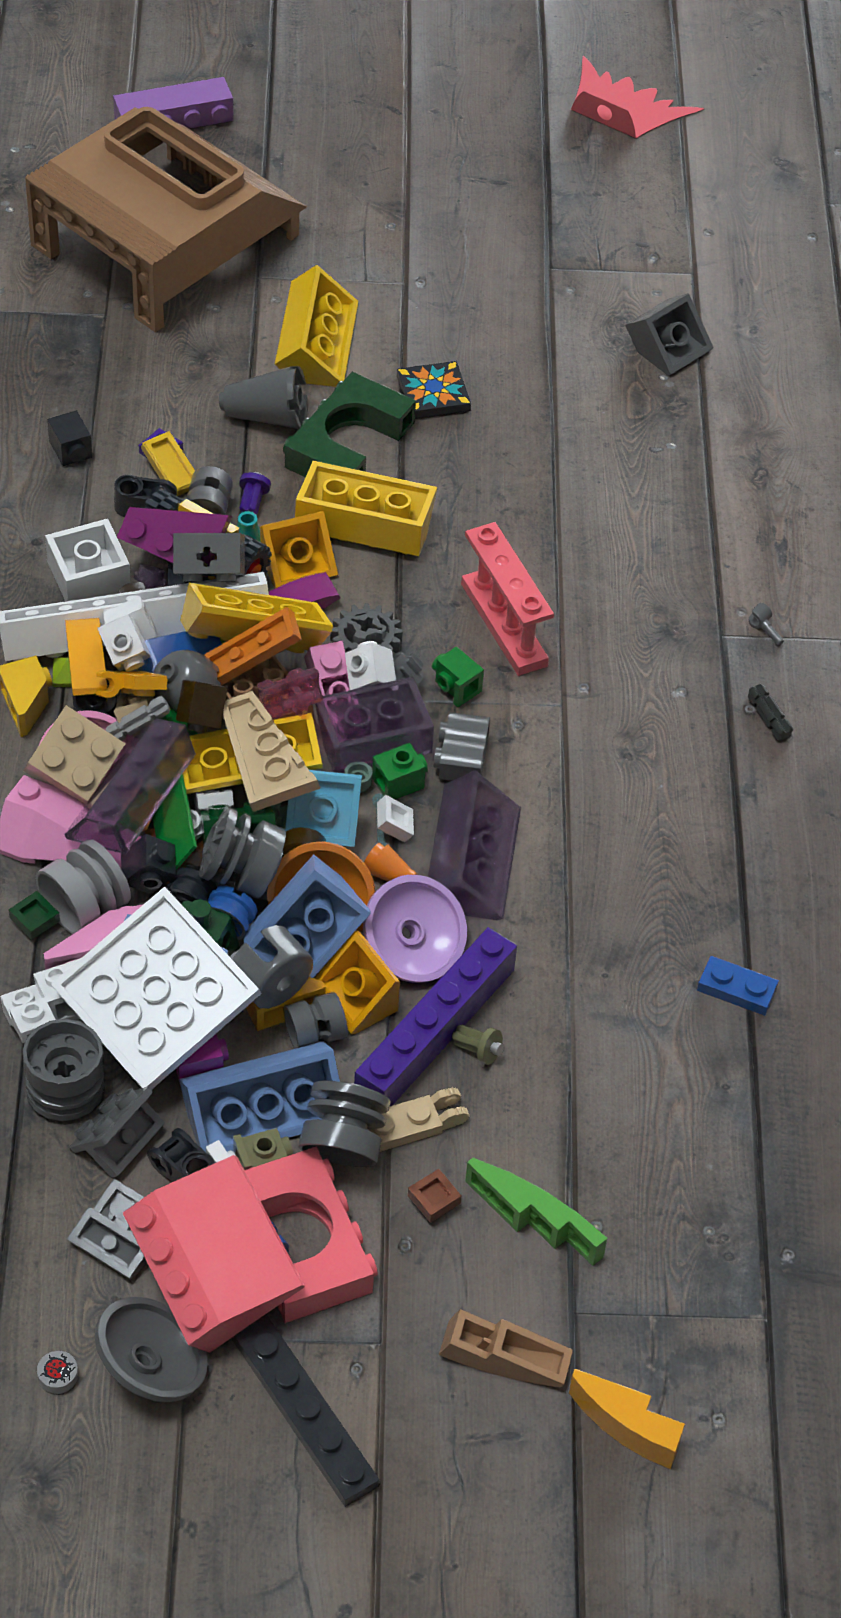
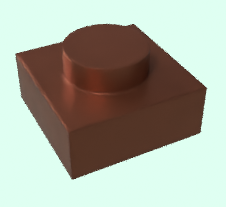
M440 1169L408 1187L407 1196L430 1223L461 1204L462 1195Z

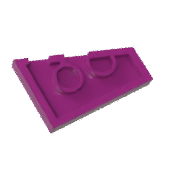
M129 507L117 538L173 563V533H226L232 516ZM209 550L207 556H202V561L210 566V562L215 560L216 555Z

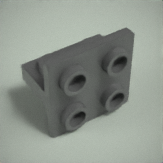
M148 1087L137 1090L130 1088L119 1095L116 1093L109 1095L99 1105L98 1109L101 1112L96 1118L86 1121L76 1130L74 1135L77 1139L69 1148L74 1153L86 1150L111 1178L118 1176L165 1123L146 1102L153 1092Z

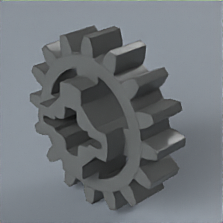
M368 603L364 604L363 609H358L354 604L351 605L350 613L341 610L340 618L333 619L330 641L332 643L343 641L345 653L356 649L360 643L374 641L380 646L391 649L393 655V652L398 653L400 651L403 630L400 629V620H393L392 611L382 613L381 605H378L373 610L370 609Z

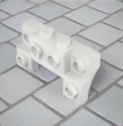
M80 959L34 973L35 985L0 996L7 1021L10 1026L12 1025L15 1028L22 1043H25L27 1035L31 1034L38 1026L49 1021L80 1019L51 985Z

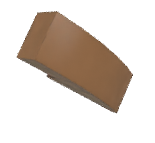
M460 1309L448 1322L439 1355L460 1364L502 1377L534 1384L562 1387L565 1383L573 1349L504 1319L494 1324Z

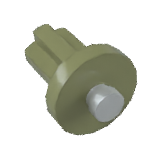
M459 1025L456 1031L453 1032L454 1045L477 1053L479 1062L484 1064H492L503 1051L502 1032L498 1029L491 1027L485 1032H481L464 1025Z

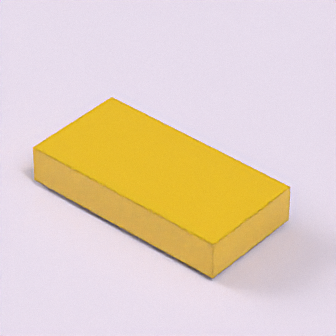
M165 432L142 442L141 449L159 478L168 480L177 487L176 496L188 492L195 470L171 432Z

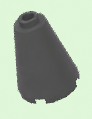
M290 366L226 385L224 392L219 394L220 409L225 411L228 417L300 429L303 421L307 418V395H303L301 385H306L303 370L300 366Z

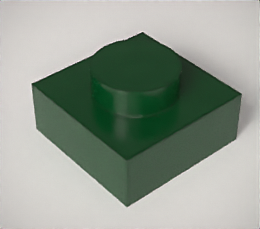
M35 891L8 909L9 918L31 940L60 921V912L38 891Z

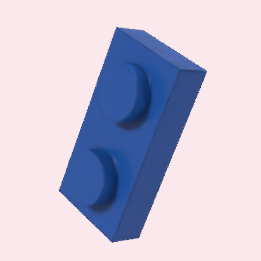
M710 956L698 983L697 991L765 1016L776 992L779 980Z

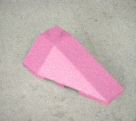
M26 775L22 776L6 797L0 816V854L24 863H35L36 859L52 861L63 859L66 861V855L70 850L78 849L80 844L86 840H95L113 856L121 868V853L141 838L57 787Z

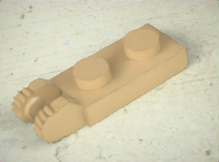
M452 1087L446 1090H439L431 1097L427 1095L390 1106L387 1113L381 1114L387 1119L385 1126L379 1129L367 1130L382 1139L379 1151L381 1152L441 1134L442 1130L463 1124L470 1116L467 1108L464 1106L448 1109L441 1115H438L437 1110L455 1105L460 1100L459 1090L456 1087Z

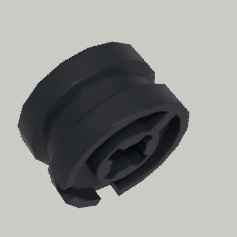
M179 868L176 870V875L170 879L166 889L182 905L184 901L193 902L199 899L208 902L212 890H216L217 886L211 879L208 881L200 878L199 871L195 869Z

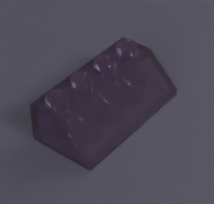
M155 718L133 738L64 834L66 839L80 843L86 840H95L106 850L126 854L176 784L180 775L183 774L196 755L186 725Z
M476 770L444 785L428 877L440 882L452 892L460 903L465 916L498 921L504 918L521 807Z

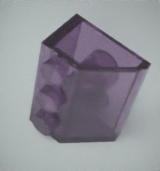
M413 677L315 698L324 750L332 771L335 773H345L347 765L358 761L372 767L373 756L407 743L412 745L417 754L427 755L433 752L434 725Z

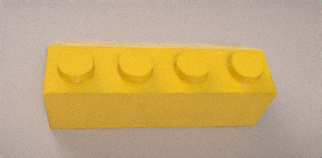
M315 265L291 281L275 365L279 370L290 366H300L303 370L306 384L336 387L340 381L345 379L358 300L318 265Z
M312 461L296 498L295 517L324 511L331 538L420 556L429 529L437 487Z
M195 583L188 584L180 619L186 632L193 637L207 639L208 636L221 637L223 641L227 642L288 607L295 614L302 639L286 648V650L294 653H304L310 647L322 645L333 629V624L316 602Z
M312 713L273 720L278 729L284 733L295 752L303 759L308 770L323 768ZM228 729L175 738L179 766L182 767L187 794L243 784Z

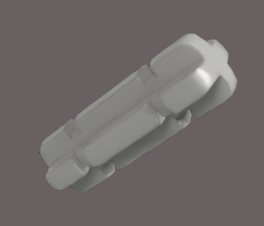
M159 696L150 701L149 706L143 705L121 718L120 723L116 721L107 726L105 731L123 741L126 739L127 734L131 736L154 723L155 718L159 720L169 714L170 707L167 701L162 696Z

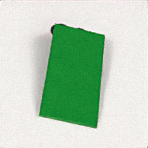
M179 765L162 782L158 790L155 791L161 797L152 816L156 838L175 845L176 870L197 847L182 767Z

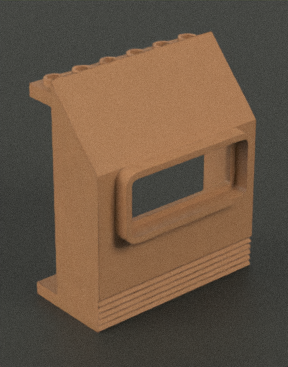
M134 107L57 155L48 164L45 163L43 167L40 166L39 170L36 169L35 172H31L30 175L27 174L25 177L31 246L50 259L60 254L59 221L132 272L134 318L155 333L164 327L163 304L279 226L287 231V238L293 240L299 236V212L307 208L306 205L184 125L174 122L152 107H141L139 109ZM165 142L167 144V159L170 161L175 158L183 162V169L185 171L189 169L191 175L196 171L204 176V183H209V187L213 189L205 194H198L142 156Z

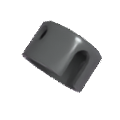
M277 925L261 931V934L278 951L272 961H263L247 943H244L233 957L235 964L260 990L261 995L253 1001L259 1008L269 1009L289 1000L303 987L313 969V958L284 926Z

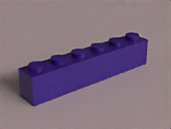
M487 927L355 1071L354 1084L385 1095L391 1101L390 1106H393L453 1039L452 1035L459 1025L465 1026L515 969L517 945Z

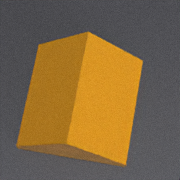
M324 511L260 526V542L270 547V552H272V556L269 558L271 563L270 566L266 567V570H268L267 573L274 589L291 581L326 572L329 577L338 575Z
M356 930L314 978L323 981L326 987L325 994L335 992L339 997L345 1013L347 1028L351 1034H357L397 1012L400 981L361 932Z

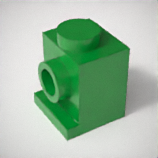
M457 646L446 654L442 653L435 658L431 666L436 672L435 681L444 692H448L454 697L453 704L457 708L482 692L484 669Z

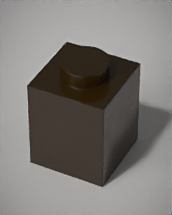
M183 680L175 721L187 723L186 730L207 733L208 727L220 729L228 687Z

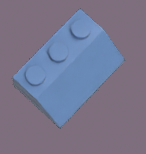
M313 854L249 926L244 937V943H247L263 961L270 962L277 955L278 951L261 934V931L275 925L284 926L313 958V969L309 976L313 978L371 914V911L341 875Z

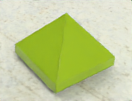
M54 658L52 687H72L69 658Z

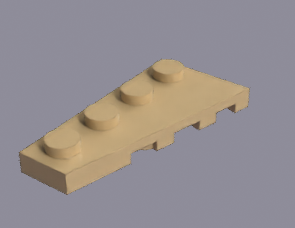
M253 691L225 700L223 716L253 812L320 789L314 774L305 766L303 759L289 744L284 733L275 725L272 717Z

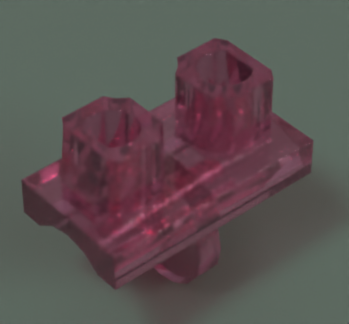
M299 667L289 671L286 678L274 682L268 679L258 683L259 699L273 720L295 712L298 716L308 713V706L323 701V695L319 686V671L315 667L305 671Z

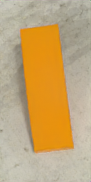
M99 618L65 620L73 696L96 694L97 690H106V678L96 677L97 672L106 671L102 638L97 629L100 627Z
M574 1369L569 1394L583 1412L603 1431L623 1446L652 1462L671 1469L685 1423L648 1411L650 1395Z

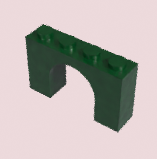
M352 371L344 381H340L336 385L334 392L327 399L321 401L317 411L310 418L307 417L303 421L301 428L296 434L288 437L283 446L285 468L306 477L312 461L366 472V456L335 442L329 435L341 427L358 425L371 428L399 441L415 423L416 400Z

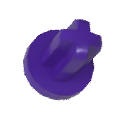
M259 472L244 473L239 480V486L244 490L239 508L241 513L250 511L257 514L262 495L269 493L271 489V481Z

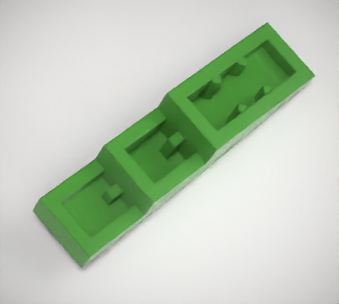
M475 1158L467 1162L465 1182L516 1232L530 1224L554 1249L564 1241H567L592 1266L604 1258L607 1237L575 1210L545 1190L509 1171Z

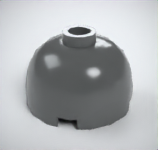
M187 649L171 652L163 657L154 669L153 673L167 675V690H155L154 699L162 696L167 701L169 707L177 713L182 681L190 680L221 686V682L217 680L219 668L201 653Z

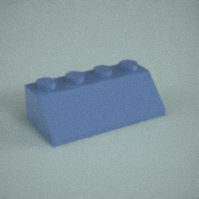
M324 1042L179 1079L192 1131L197 1145L205 1152L206 1146L218 1140L227 1152L233 1151V1136L241 1134V1137L277 1128L281 1138L300 1135L303 1123L306 1120L321 1119L310 1113L307 1109L309 1101L315 1100L310 1094L314 1082H340L334 1051Z

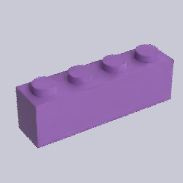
M224 77L113 95L114 119H117L134 107L138 109L141 107H152L188 129L233 121V97Z

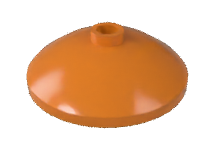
M310 842L289 851L282 857L279 868L267 889L269 905L314 854L341 875L366 906L375 893L374 881L365 863L351 850L331 842ZM363 923L356 929L357 931H363Z

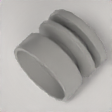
M95 840L84 841L78 849H72L68 852L66 861L56 859L36 874V884L40 894L60 912L59 924L71 934L76 933L99 918L100 913L105 914L110 910L121 908L128 904L131 899L130 888L120 866L113 856Z

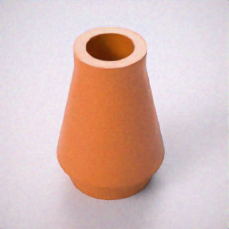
M377 843L364 861L371 875L387 882L404 875H418L389 845L384 846L381 843Z

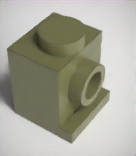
M277 1128L241 1137V1134L233 1136V1152L238 1157L244 1170L293 1154L288 1136L281 1138Z

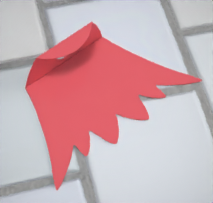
M583 56L581 81L571 110L629 136L638 138L656 127L685 115L704 110V108L668 107L672 104L673 100L653 102L657 94L656 88L634 92L633 81L630 77H625L612 84L609 72L606 71L599 77L593 65Z

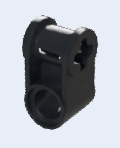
M134 475L120 476L114 483V510L120 516L125 517L129 507L145 508L146 500L148 498L152 500V494L158 493L161 488L176 496L177 487L172 482L164 479H150Z
M181 1128L174 1129L171 1132L172 1137L158 1148L152 1147L147 1151L148 1159L159 1174L168 1178L171 1182L214 1164V1159L211 1155L198 1146Z

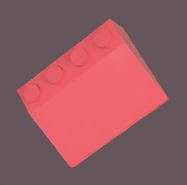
M235 1155L154 1190L123 1212L189 1346L209 1353L305 1287L238 1157Z

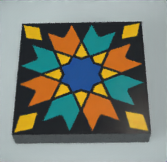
M457 361L397 369V379L402 394L416 400L415 419L471 411V401Z

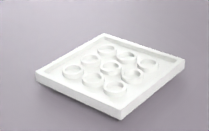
M163 887L51 984L87 1026L94 1029L103 1045L140 1087H148L150 1090L261 995L257 986L166 887Z

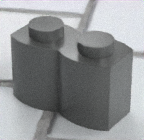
M450 712L448 721L441 722L439 742H443L442 748L436 747L433 765L434 768H439V779L480 784L488 745L490 717Z

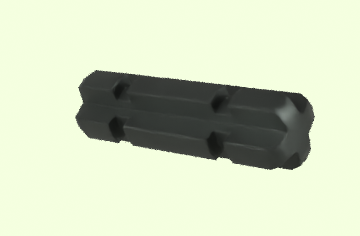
M762 684L752 686L749 689L748 698L754 706H757L756 710L767 726L772 729L771 732L779 741L789 739L792 736L793 727L784 718L785 715L774 699L768 696L770 694Z

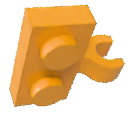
M102 670L96 673V677L109 680V687L106 690L96 691V695L100 697L111 698L120 689L121 693L134 694V696H155V690H167V675L144 671Z

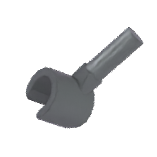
M759 603L752 609V614L749 616V624L756 629L762 628L780 646L784 640L768 621L772 617V611L766 604Z

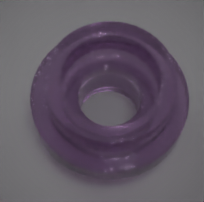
M141 564L138 571L134 572L133 578L143 582L145 589L158 588V586H165L166 579L164 578L165 571L161 568Z

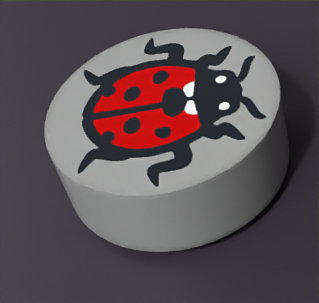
M53 1351L43 1356L37 1366L39 1384L44 1390L53 1394H61L73 1388L78 1379V1367L74 1357L64 1351Z

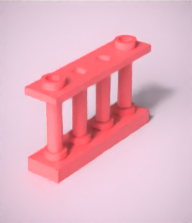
M496 522L465 531L466 538L479 557L478 571L462 576L461 585L518 676L548 667L549 657L535 637L536 623L554 618L552 609Z

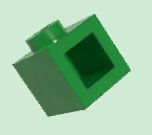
M410 743L373 756L372 779L383 796L387 795L393 799H398L424 789L425 773L428 772V766L424 756L420 753L417 754Z

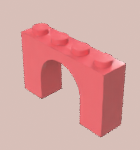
M317 1146L244 1170L269 1217L286 1212L306 1213L321 1221L331 1236L330 1241L320 1253L309 1259L294 1263L305 1287L278 1305L284 1323L373 1293V1280L378 1275L375 1261L370 1253L365 1255L361 1246L363 1237L359 1225L356 1221L350 1222L346 1213L349 1211L345 1194L342 1190L336 1191L332 1182L335 1180L331 1163L328 1159L322 1160Z

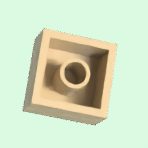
M66 705L28 761L24 772L39 781L57 787L86 805L125 743Z

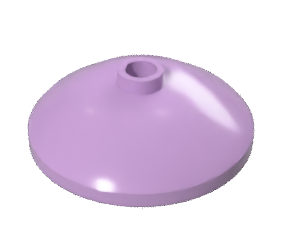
M404 875L388 881L372 895L367 904L371 914L363 922V934L365 939L399 980L411 983H424L443 976L462 956L467 940L465 915L456 897L443 884L422 875ZM403 927L410 931V939L403 936Z

